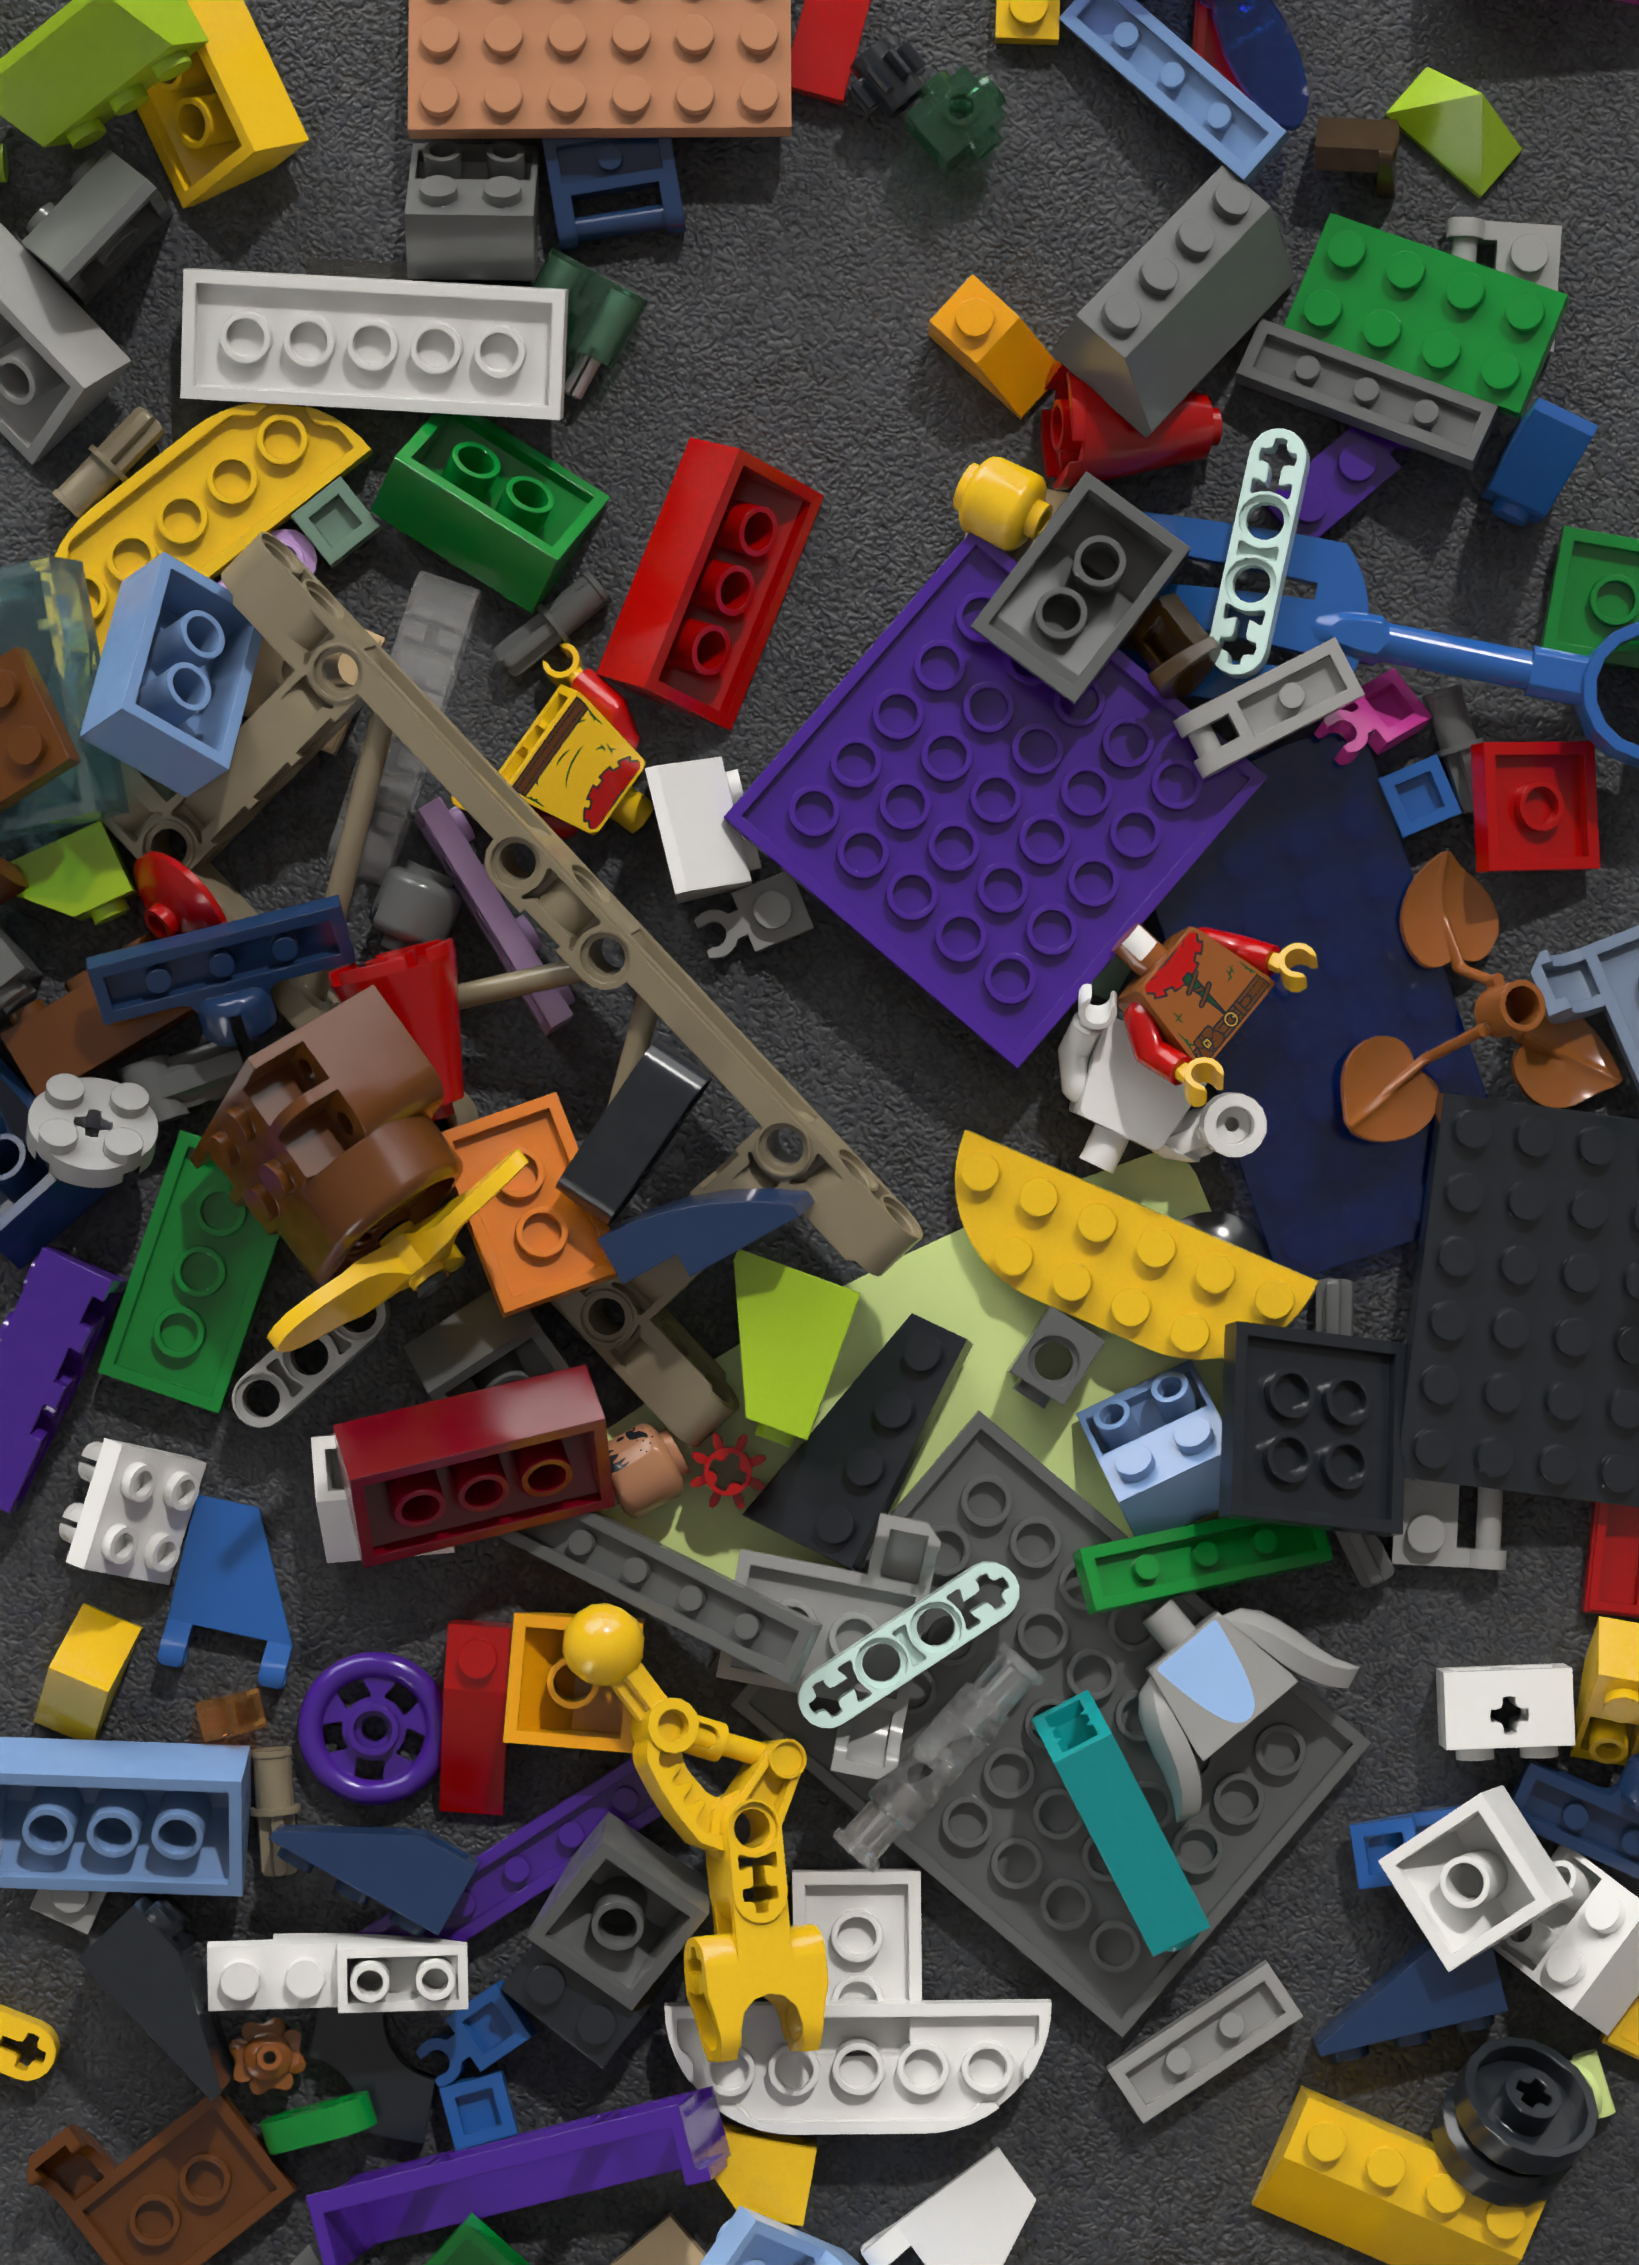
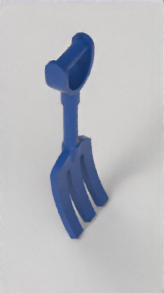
M1143 512L1191 547L1188 560L1225 566L1234 524ZM1248 526L1250 533L1255 538L1261 540H1269L1281 532ZM1295 534L1286 580L1317 586L1315 599L1282 596L1271 648L1301 655L1336 637L1353 672L1358 663L1374 666L1377 663L1384 662L1522 689L1524 696L1575 705V712L1585 736L1605 756L1630 766L1639 767V746L1622 739L1605 722L1597 703V678L1605 658L1616 647L1631 641H1639V621L1611 633L1588 656L1535 645L1532 650H1526L1393 624L1386 621L1381 615L1369 613L1364 578L1356 557L1347 543ZM1250 568L1245 570L1249 572L1268 575L1264 570H1261L1259 568ZM1169 584L1161 596L1176 593L1205 632L1210 635L1220 588ZM1235 590L1237 597L1247 603H1255L1267 595L1266 593ZM1232 608L1229 609L1227 618L1237 617L1240 621L1236 640L1249 643L1246 637L1249 620L1262 625L1265 615L1247 616ZM1119 649L1148 675L1152 672L1138 651ZM1232 660V664L1240 665V661ZM1266 664L1254 676L1247 679H1234L1224 675L1214 665L1199 687L1191 694L1185 696V698L1211 701L1278 666Z

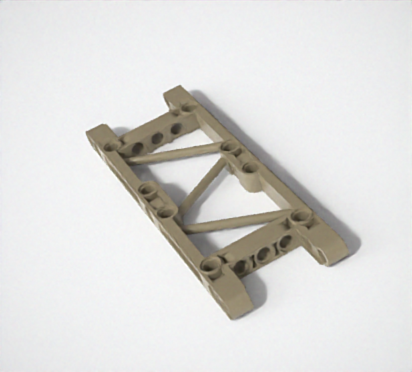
M261 531L221 573V579L233 595V605L295 671L240 727L228 771L188 797H184L79 738L85 716L68 733L82 762L61 774L60 777L137 859L146 852L156 851L173 857L190 869L212 893L221 907L227 922L259 914L210 862L367 703L372 711L325 896L327 898L339 895L345 919L347 918L394 732L493 838L486 849L484 860L486 873L493 885L519 913L526 910L560 946L556 952L562 957L563 960L458 984L459 1010L581 982H586L590 986L602 990L615 989L627 982L637 992V997L608 1106L639 1060L650 1048L656 1021L659 1016L760 1124L720 1167L690 1192L689 1196L730 1189L776 1188L809 1191L815 1203L802 1214L845 1260L856 1261L863 1269L877 1277L882 1276L922 1239V1229L909 1210L300 559L275 536ZM342 653L353 658L357 665L358 677L354 685L348 684L339 674L338 662ZM172 829L182 834L186 841L187 852L184 859L174 854L170 847L169 836ZM517 843L525 844L535 855L536 866L532 874L521 870L515 862L514 849ZM605 938L614 939L623 948L625 961L622 968L612 966L604 958L602 944ZM334 968L282 980L272 986L271 992L277 1010L295 1029L300 1028L340 1004L338 999L329 990L330 983L327 973L334 970ZM465 1091L462 1099L452 1102L455 1113L445 1117L450 1129L479 1119L477 1107ZM779 1129H789L799 1135L804 1148L802 1156L789 1155L782 1149L778 1139ZM452 1189L449 1194L453 1198H456L454 1191ZM675 1255L625 1284L622 1283L619 1277L550 1301L666 1427L687 1445L692 1447L700 1446L739 1409L738 1398L726 1382V1372L665 1308L705 1269L690 1277L678 1255ZM603 1298L613 1299L621 1305L625 1314V1322L623 1324L615 1323L607 1318L603 1311Z

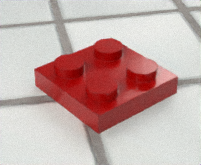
M1591 741L1482 742L1471 745L1477 873L1587 871L1600 869L1595 745Z

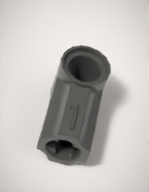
M235 1035L238 1043L237 1046H219L211 1042L174 1056L171 1053L153 1056L125 1066L116 1072L120 1083L131 1082L145 1088L149 1094V1106L156 1115L158 1126L191 1114V1109L225 1098L244 1065L246 1056L237 1035Z

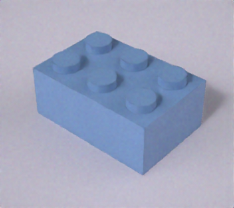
M162 552L123 580L79 738L184 797H188L230 768L263 638L233 605V595L230 591L165 552Z

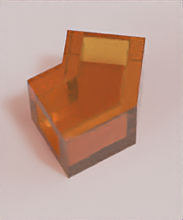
M258 1688L235 1691L202 1699L195 1703L204 1742L233 1737L267 1727Z

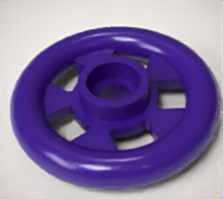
M363 1652L335 1662L315 1679L308 1689L300 1708L298 1740L307 1767L327 1790L353 1803L373 1806L386 1805L414 1795L432 1780L441 1767L443 1693L437 1683L424 1669L414 1662L395 1654ZM363 1679L371 1695L360 1699L350 1708H347L338 1692L348 1684ZM396 1683L408 1689L418 1701L407 1714H403L397 1704L386 1698V1694ZM378 1716L385 1721L387 1732L383 1738L374 1740L365 1734L363 1724L366 1718ZM340 1721L343 1723L342 1734L347 1748L329 1752L324 1740L323 1725ZM407 1729L425 1736L422 1748L414 1761L397 1753L405 1740ZM360 1757L369 1761L384 1760L383 1779L369 1780L356 1777L357 1758Z

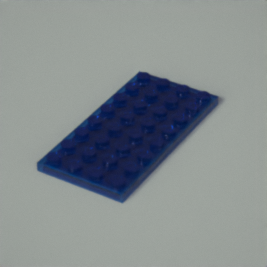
M1329 733L1321 739L1312 736L1247 758L1268 776L1267 779L1154 909L1164 942L1170 936L1189 926L1195 928L1208 927L1277 945L1281 951L1290 944L1303 943L1313 948L1316 953L1318 968L1311 969L1301 964L1295 965L1290 969L1291 971L1300 972L1307 977L1308 987L1299 993L1289 991L1283 985L1279 973H1275L1270 977L1276 983L1214 1058L1223 1068L1224 1086L1223 1090H1217L1213 1086L1216 1096L1225 1092L1241 1093L1253 1098L1263 1108L1267 1119V1131L1262 1144L1252 1153L1243 1157H1237L1272 1261L1306 1276L1420 1238L1435 1114L1431 1121L1419 1132L1392 1142H1370L1350 1133L1343 1119L1340 1089L1343 1064L1348 1054L1355 1046L1366 1039L1374 1036H1391L1403 1041L1410 1049L1415 1060L1423 1053L1465 1032L1444 967L1441 966L1433 969L1422 967L1409 954L1403 943L1399 922L1400 910L1408 886L1413 880V875L1396 824L1377 782L1380 777L1368 742L1352 762L1338 765L1334 758L1347 742L1343 736L1337 733ZM1470 1044L1430 1063L1422 1069L1423 1072L1435 1081L1440 1093L1488 1099Z

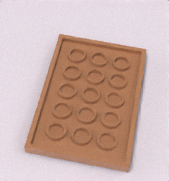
M409 0V139L792 137L791 0Z

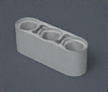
M388 1300L376 1307L377 1317L375 1323L365 1332L354 1331L345 1323L319 1338L326 1346L329 1358L325 1368L317 1374L306 1373L298 1366L295 1356L296 1350L280 1353L274 1348L245 1373L234 1386L231 1398L233 1409L238 1418L247 1425L257 1428L273 1426L287 1419L383 1334L391 1318ZM259 1380L270 1381L276 1386L280 1394L279 1407L272 1415L267 1417L256 1414L248 1404L247 1396L249 1389Z

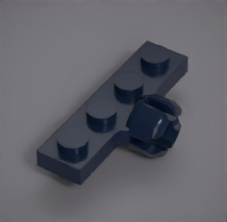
M339 895L86 958L87 972L104 1025L179 1006H188L197 1012L205 1038L216 1045L228 1047L238 1045L232 1024L236 1023L235 1016L241 1014L249 1042L258 1040L274 1027L277 1013L271 988L276 983L356 962L354 947Z
M1639 1753L1630 1756L1618 1782L1610 1788L1598 1787L1534 1758H1528L1510 1797L1532 1831L1541 1837L1639 1879Z

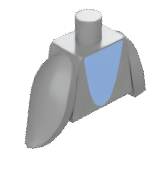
M1172 1598L1153 1611L1142 1624L1165 1652L1145 1668L1149 1678L1139 1693L1138 1715L1149 1748L1171 1793L1176 1823L1200 1814L1203 1788L1196 1756L1204 1762L1298 1682L1292 1674L1307 1682L1325 1688H1349L1361 1667L1333 1657L1289 1625L1263 1611L1239 1608L1224 1615L1213 1611L1195 1626Z

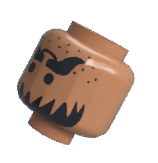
M643 1423L608 1441L615 1506L620 1504L628 1516L632 1518L642 1517L682 1494L684 1489L682 1477L690 1473V1470L667 1428L657 1432L650 1424Z

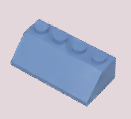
M0 1737V1888L242 1897L245 1883L251 1808V1746Z

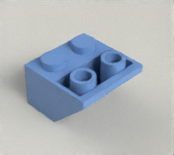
M1191 1359L1076 1413L1134 1537L1182 1527L1219 1510L1222 1419Z

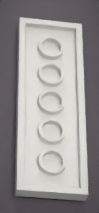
M186 268L183 269L180 398L561 420L564 416L569 289Z

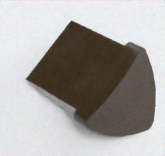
M1319 117L1315 142L1314 169L1378 173L1377 198L1395 199L1396 163L1399 142L1398 121L1396 119L1376 120Z
M1176 593L1157 597L1128 639L1151 668L1152 672L1148 675L1150 683L1161 697L1169 700L1183 698L1195 691L1212 670L1222 650L1215 638L1209 637Z

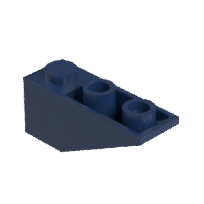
M280 1824L269 1838V1840L281 1846L277 1855L285 1862L307 1873H311L314 1866L337 1878L333 1885L337 1891L363 1905H367L370 1898H373L393 1910L389 1917L392 1922L419 1937H423L427 1930L439 1936L481 1861L427 1829Z
M1428 1940L1419 1942L1312 2037L1315 2050L1320 2057L1331 2054L1333 2062H1345L1370 2054L1368 2047L1370 2044L1393 2039L1395 2047H1406L1432 2039V2029L1456 2024L1458 2032H1467L1493 2025L1495 2023L1494 2014L1508 2011L1493 1946L1448 1972Z

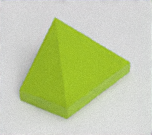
M1426 67L1384 115L1386 119H1396L1399 124V130L1478 199L1483 196L1522 151L1521 146L1483 93L1429 67Z

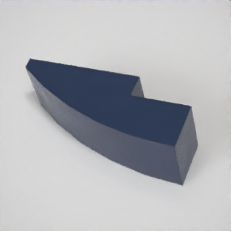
M776 1188L730 1189L689 1196L649 1209L614 1226L597 1240L623 1284L675 1255H678L691 1277L800 1216L815 1202L809 1191Z

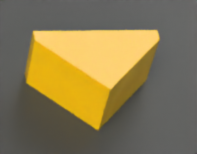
M83 1603L48 1668L33 1722L73 1739L96 1740L143 1627Z

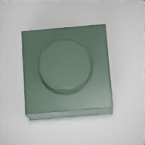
M341 476L291 515L292 519L332 569L382 530L378 522Z

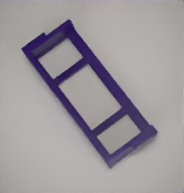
M713 2086L520 2133L458 2151L451 2150L350 2175V2180L338 2188L306 2195L323 2265H348L377 2243L459 2224L471 2212L478 2218H483L682 2169L686 2186L710 2181L727 2167L726 2159L731 2154Z

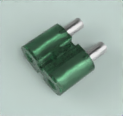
M552 247L531 287L569 289L566 343L582 353L565 383L564 392L568 396L571 395L572 398L580 400L583 398L601 363L613 369L649 301Z

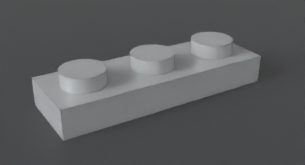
M1265 1959L1106 2067L1144 2124L1298 2021L1303 2015Z

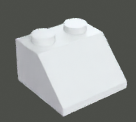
M722 756L645 768L678 904L752 885L749 871L761 868L757 848L724 819L727 812L744 794L738 769L725 772Z
M1503 1785L1481 1792L1378 1860L1448 1972L1521 1930L1573 1896L1572 1891Z

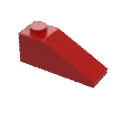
M453 1619L448 1623L443 1689L439 1811L502 1816L504 1814L509 1743L503 1742L513 1623Z

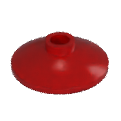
M156 851L146 852L136 860L133 876L136 889L146 909L144 920L157 938L163 939L227 923L226 917L212 893L181 862L167 854Z

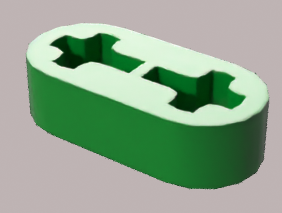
M359 2091L293 2108L268 2117L259 2124L269 2155H275L343 2138L368 2129L377 2124L378 2121L369 2092Z

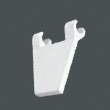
M997 2146L897 2222L867 2240L860 2248L861 2254L868 2265H889L907 2248L912 2246L924 2265H1004L1036 2202V2198Z

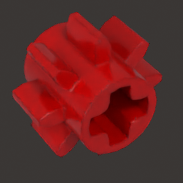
M713 1433L712 1442L716 1450L710 1456L698 1451H693L691 1455L696 1462L705 1466L704 1474L695 1477L690 1481L691 1487H700L707 1484L714 1491L709 1500V1507L714 1508L719 1503L723 1495L732 1496L739 1510L743 1509L744 1497L741 1492L747 1486L756 1490H764L765 1484L760 1479L753 1477L752 1472L753 1467L761 1465L767 1458L765 1454H758L749 1458L747 1453L743 1451L747 1443V1435L744 1433L738 1438L735 1446H724L723 1439L719 1433ZM729 1453H733L741 1458L739 1469L747 1475L743 1483L732 1480L727 1488H723L716 1484L718 1473L710 1468L711 1462L714 1458L719 1461H725Z

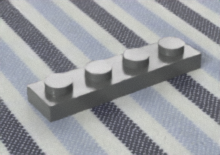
M1262 318L1236 371V383L1471 471L1475 468L1498 416V406Z

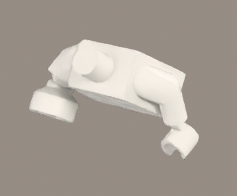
M1092 984L1081 986L1078 994V1012L1074 1014L1058 1048L1062 1092L1070 1100L1069 1111L1095 1123L1079 1157L1080 1159L1113 1174L1129 1140L1151 1150L1162 1159L1184 1162H1199L1201 1157L1209 1155L1214 1151L1227 1157H1243L1255 1151L1262 1144L1267 1131V1119L1263 1108L1253 1098L1241 1093L1225 1092L1213 1097L1205 1106L1188 1111L1191 1105L1185 1099L1183 1083L1175 1086L1136 1061L1124 1021L1116 1018V992L1112 991L1110 999L1105 1004L1097 1006L1090 1004ZM1202 1082L1199 1084L1205 1087L1207 1083Z

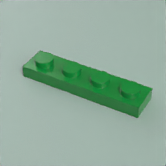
M1219 1518L1084 1547L1072 1554L1089 1616L1325 1565L1333 1560L1326 1530Z

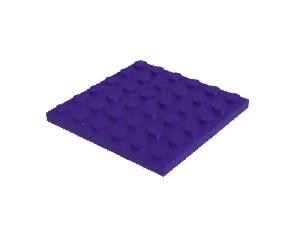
M970 532L724 816V819L796 883L1017 1070L1076 1002L1081 986L1091 984L1116 955L1112 952V949L1118 940L1136 923L1142 925L1268 776L1251 761L1244 758L1228 768L1202 779L1194 764L1198 756L1189 738L1181 739L1173 723L1174 720L1191 710L1177 698L1169 700L1161 697L1150 683L1148 674L1120 650L1115 653L1074 705L973 631L970 626L1017 565V562L1002 549ZM1215 732L1221 746L1228 743L1217 732Z

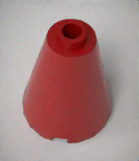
M1060 361L1052 364L1047 375L1044 390H1056L1052 409L1041 410V450L1046 476L1058 477L1052 485L1055 490L1073 489L1086 471L1099 481L1105 482L1205 459L1209 455L1211 446H1218L1222 435L1221 412L1219 408L1212 407L1209 397L1205 394L1191 391L1156 430L1146 438Z
M448 938L442 942L441 939L388 951L375 955V959L365 962L364 967L358 968L356 962L327 973L330 986L340 1004L372 985L377 988L431 1062L440 1078L444 1097L432 1120H438L454 1114L455 1110L452 1102L464 1097L457 959L453 938Z

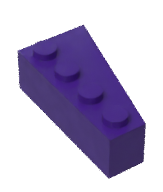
M42 1247L26 1274L22 1285L24 1290L14 1312L11 1311L0 1328V1509L7 1513L20 1510L129 1281L62 1248Z

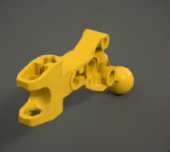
M608 1603L592 1604L573 1617L564 1631L562 1652L568 1667L585 1682L599 1687L610 1686L632 1714L630 1730L634 1740L632 1750L633 1762L647 1792L663 1817L682 1840L689 1845L705 1850L714 1935L691 1937L687 1940L684 1949V1974L686 1996L693 2012L708 2062H726L738 2059V2052L742 2043L744 2013L755 1999L762 1996L775 2006L781 2023L782 2034L788 2043L790 2052L820 2050L829 1985L826 1950L823 1937L816 1925L790 1926L782 1824L800 1775L806 1767L807 1755L805 1749L794 1739L786 1738L759 1742L729 1733L726 1723L697 1715L693 1707L682 1699L667 1698L640 1662L643 1658L644 1635L637 1619L624 1609ZM682 1753L716 1762L721 1756L744 1762L725 1793L715 1797L706 1792L692 1776L684 1763ZM741 1813L747 1817L751 1827L749 1839L744 1845L738 1841L734 1831L735 1821ZM752 1858L753 1865L739 1867L738 1859ZM753 1887L754 1899L744 1902L743 1889Z

